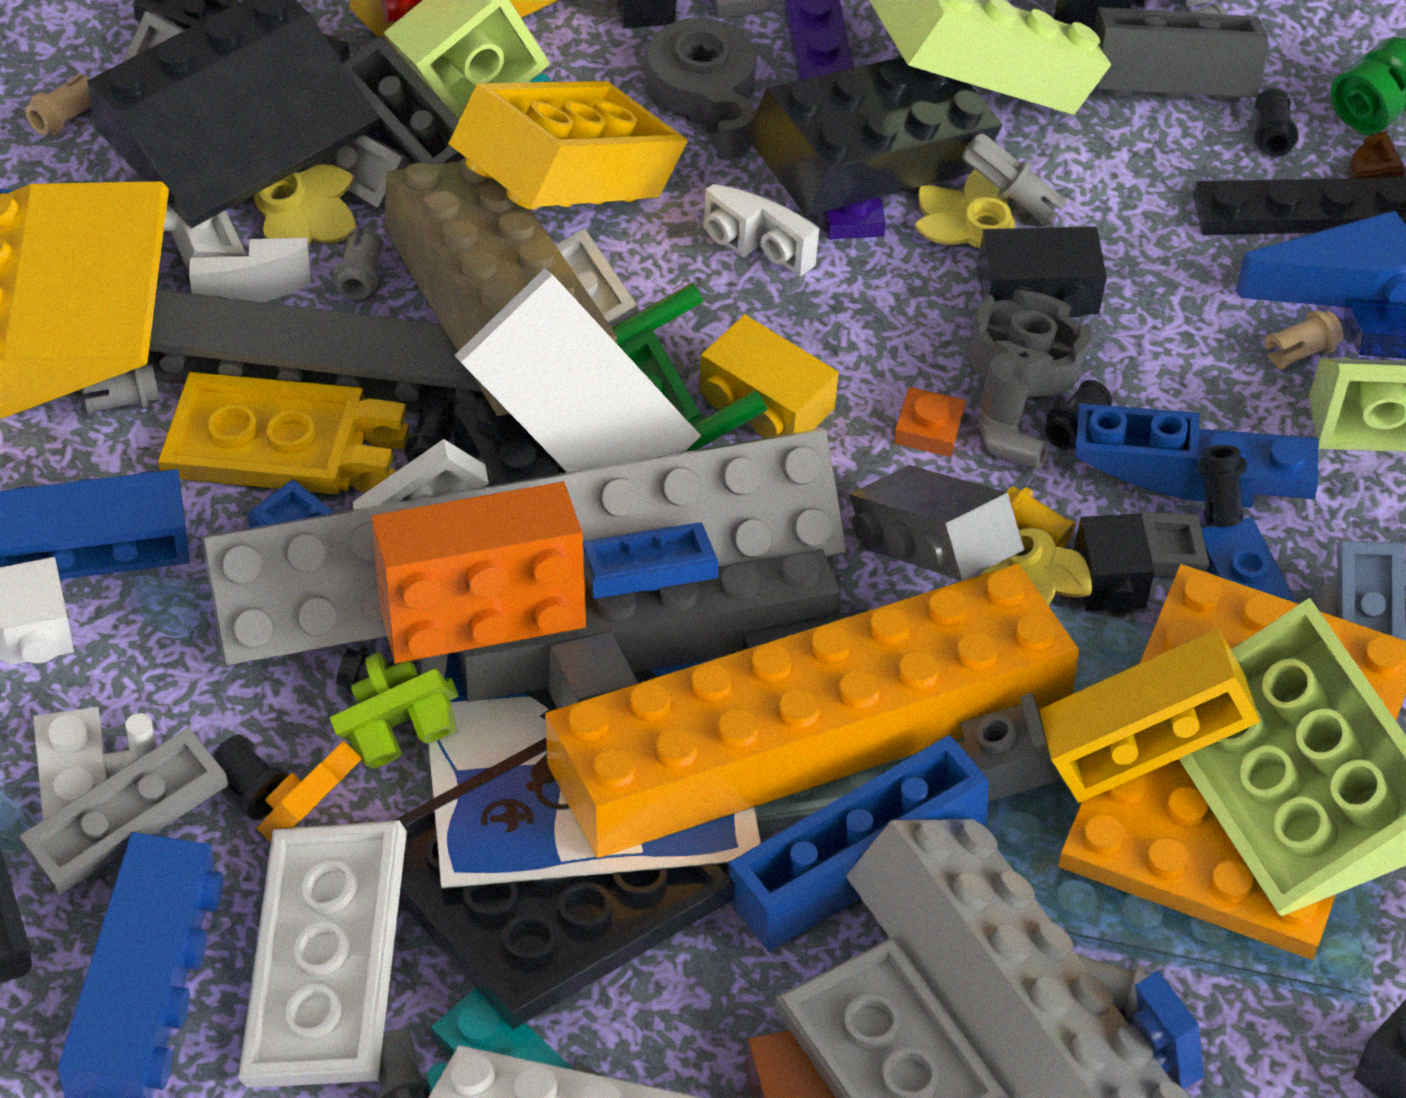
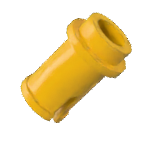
M1012 486L1007 491L1018 530L1023 528H1039L1046 531L1052 537L1056 547L1064 548L1068 544L1075 531L1076 522L1068 520L1034 499L1033 491L1028 487L1020 490Z

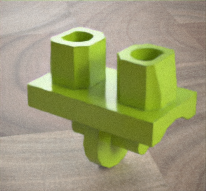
M379 652L366 658V667L370 677L351 685L352 692L359 704L329 717L336 735L352 743L353 748L362 758L365 766L377 769L397 760L402 755L392 727L411 719L419 740L425 744L438 741L456 733L457 726L450 700L459 697L453 680L450 677L444 679L436 668L417 676V671L412 661L400 662L390 667L387 660Z

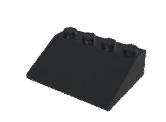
M243 0L87 80L97 132L146 182L162 181L169 188L167 204L191 229L380 126L379 116L311 14L296 0Z

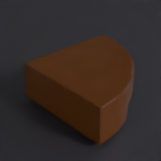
M1386 131L1370 135L1364 140L1363 145L1356 150L1351 158L1348 178L1404 177L1406 168Z

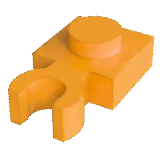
M342 741L302 781L292 772L266 798L265 801L274 810L256 829L271 843L274 829L295 828L346 777L362 758L345 741Z

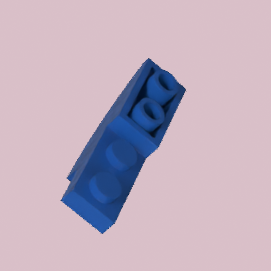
M1079 403L1075 457L1125 482L1165 495L1205 502L1204 476L1198 472V462L1203 458V452L1208 447L1231 445L1240 450V456L1247 462L1246 472L1241 475L1242 507L1252 508L1254 494L1315 499L1319 438L1199 429L1200 413Z

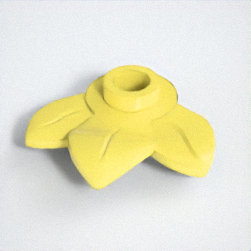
M319 164L299 174L295 172L254 194L256 208L265 218L263 229L265 238H308V246L311 240L318 243L331 244L346 240L349 232L356 228V221L353 213L340 197L351 187L354 176L337 166Z
M975 169L968 176L963 191L929 184L919 187V206L925 217L915 223V229L933 242L946 245L968 243L980 248L983 229L1015 228V220L1008 207L1009 196L1002 199L998 195L1000 189Z
M1039 528L1019 529L1024 550L984 570L978 575H984L1019 563L1048 606L1055 594L1066 597H1085L1092 593L1091 573L1082 555L1075 550L1056 547L1052 537L1046 531Z

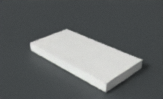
M546 268L454 355L566 472L685 452L701 436Z
M399 820L273 830L238 1077L246 1087L258 1088L379 1080L407 834L406 829Z

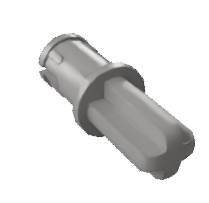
M978 134L966 146L962 155L963 160L1000 189L998 195L1002 199L1009 196L1038 219L1039 223L1044 227L1057 217L1058 213L1054 210L1056 208L1062 210L1065 206L1067 198L1057 193L1029 170L1031 164L1025 160L1020 163L985 134Z

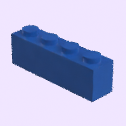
M178 469L157 472L145 471L133 475L81 479L75 482L34 487L21 486L10 490H1L0 567L55 557L59 579L62 580L189 564L190 556Z
M949 734L729 861L730 879L734 882L732 906L766 950L771 952L861 899L846 875L891 820L975 819L983 826L986 825L989 779Z
M131 832L57 1066L64 1098H152L154 1089L164 1090L166 1088L172 1066V1049L166 1048L172 1028H183L189 1009L190 991L184 985L189 969L199 970L203 963L207 944V932L201 928L206 911L215 913L218 910L222 897L223 873L216 872L214 869L211 844Z

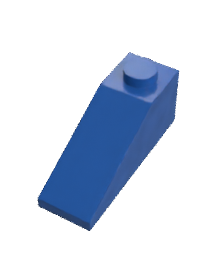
M1392 211L1246 252L1236 292L1240 298L1361 309H1370L1387 303L1406 302V225L1397 212Z

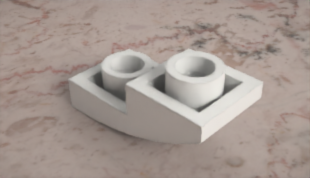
M716 184L705 189L703 228L706 229L709 236L716 243L729 246L743 258L756 248L761 247L772 262L783 264L799 277L816 266L819 228L810 221L782 205L750 192Z
M308 238L249 239V256L190 257L189 278L191 294L215 295L224 298L267 302L311 284Z

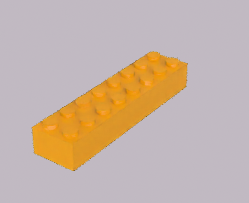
M1018 563L546 712L547 765L596 858H600L918 753L949 734L954 740L963 738L961 722L1022 704L1020 699L1022 695L1033 693L1038 709L1046 707L1073 694L1079 648Z

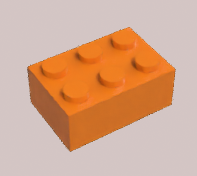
M565 481L371 515L380 612L395 663L586 628L583 534Z

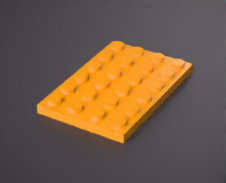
M1180 564L1140 663L1217 628L1220 629L1230 649H1233L1299 604ZM1320 612L1391 715L1397 720L1406 694V641ZM1179 759L1083 801L1066 839L1058 863V867L1310 960H1313L1336 897L1335 894L1280 916Z

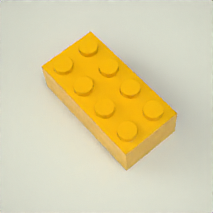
M581 81L477 83L448 144L466 157L465 164L472 171L484 177L493 178L508 189L506 195L510 200L524 208L536 210L541 206L559 205L570 207L572 204L582 203L601 205L603 202L609 201L634 202L636 199L658 198L665 188L688 140L610 82Z

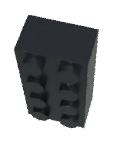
M903 57L766 88L746 138L804 215L808 216L971 174L974 168L962 158L966 146L980 133L995 141L1003 124L971 84L909 66Z

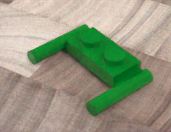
M694 282L612 327L617 335V345L701 435L685 452L698 450L768 411L758 391L754 390L704 419L654 333V330L704 303Z

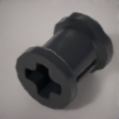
M237 734L225 740L218 746L212 757L226 773L228 781L226 788L242 802V811L250 819L260 820L274 810L265 801L266 798L290 774L282 767L272 768L255 753V744L247 737Z

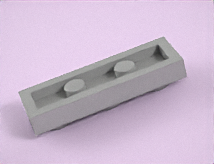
M187 727L19 835L24 849L60 896L123 855L126 851L131 832L153 835L227 787L226 773L191 728Z

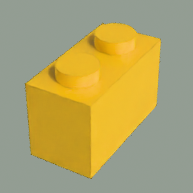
M744 314L701 354L699 393L704 395L712 406L720 410L757 390L768 411L747 423L752 426L757 434L767 438L814 430L835 409L839 372Z

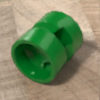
M1394 36L1384 39L1361 60L1356 61L1332 82L1330 90L1331 102L1337 116L1361 134L1370 136L1382 132L1406 111L1405 38Z

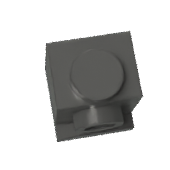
M1033 693L1020 696L1022 703L1020 705L960 723L964 741L957 744L989 779L988 802L1060 780L1058 770L1050 757L1039 709Z

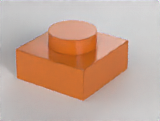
M909 387L895 429L894 444L952 457L965 412L966 400Z

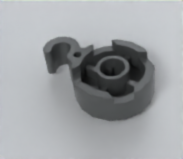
M689 18L666 25L652 37L647 49L646 85L648 96L661 111L665 112L667 107L676 113L689 115L688 122L701 124L711 132H718L716 156L720 159L738 158L747 153L751 147L746 134L754 118L753 105L748 100L750 94H753L755 84L756 55L754 45L743 31L727 22L710 18Z
M1015 290L1012 300L995 302L993 296L990 295L977 307L967 345V359L974 370L985 378L979 407L992 420L1008 425H1018L1027 398L1058 395L1072 389L1080 379L1091 342V329L1088 323L1080 326L1069 317L1071 306L1066 302L1042 293Z

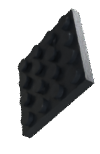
M546 738L393 820H399L407 831L399 896L400 902L513 1030L734 900V882L717 864L441 888L435 810L547 751ZM551 771L544 774L538 780L535 787L538 800L543 805L552 809H570L568 804H555L543 796V784L553 777ZM503 799L493 802L485 808L481 816V825L489 826L488 815L494 808L501 805H515L525 811L527 815L526 824L534 823L532 810L525 803L514 799Z

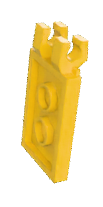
M189 372L158 460L160 471L178 469L180 479L280 489L294 479L309 492L338 495L340 490L349 491L351 485L359 492L366 493L396 472V469L390 468L393 460L392 449H404L405 441L410 434L409 423H403L407 412L405 403L365 399L363 388ZM364 439L372 446L363 445Z

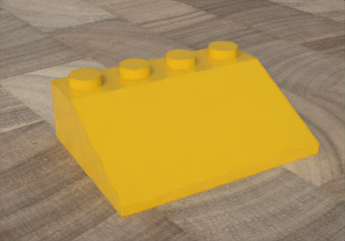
M162 181L29 184L12 192L0 194V419L147 365L169 188Z

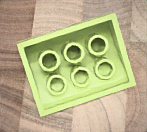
M869 0L907 65L1075 115L1111 66V63L1098 45L1100 43L1098 35L1086 25L1079 22L1069 25L1054 20L1050 15L1038 9H1033L1029 12L1013 7L1006 0Z
M1308 598L1231 649L1245 674L1260 723L1179 758L1280 916L1406 866V735L1313 601Z

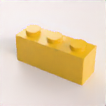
M1219 628L1039 709L1051 760L1078 803L1260 723L1245 674Z

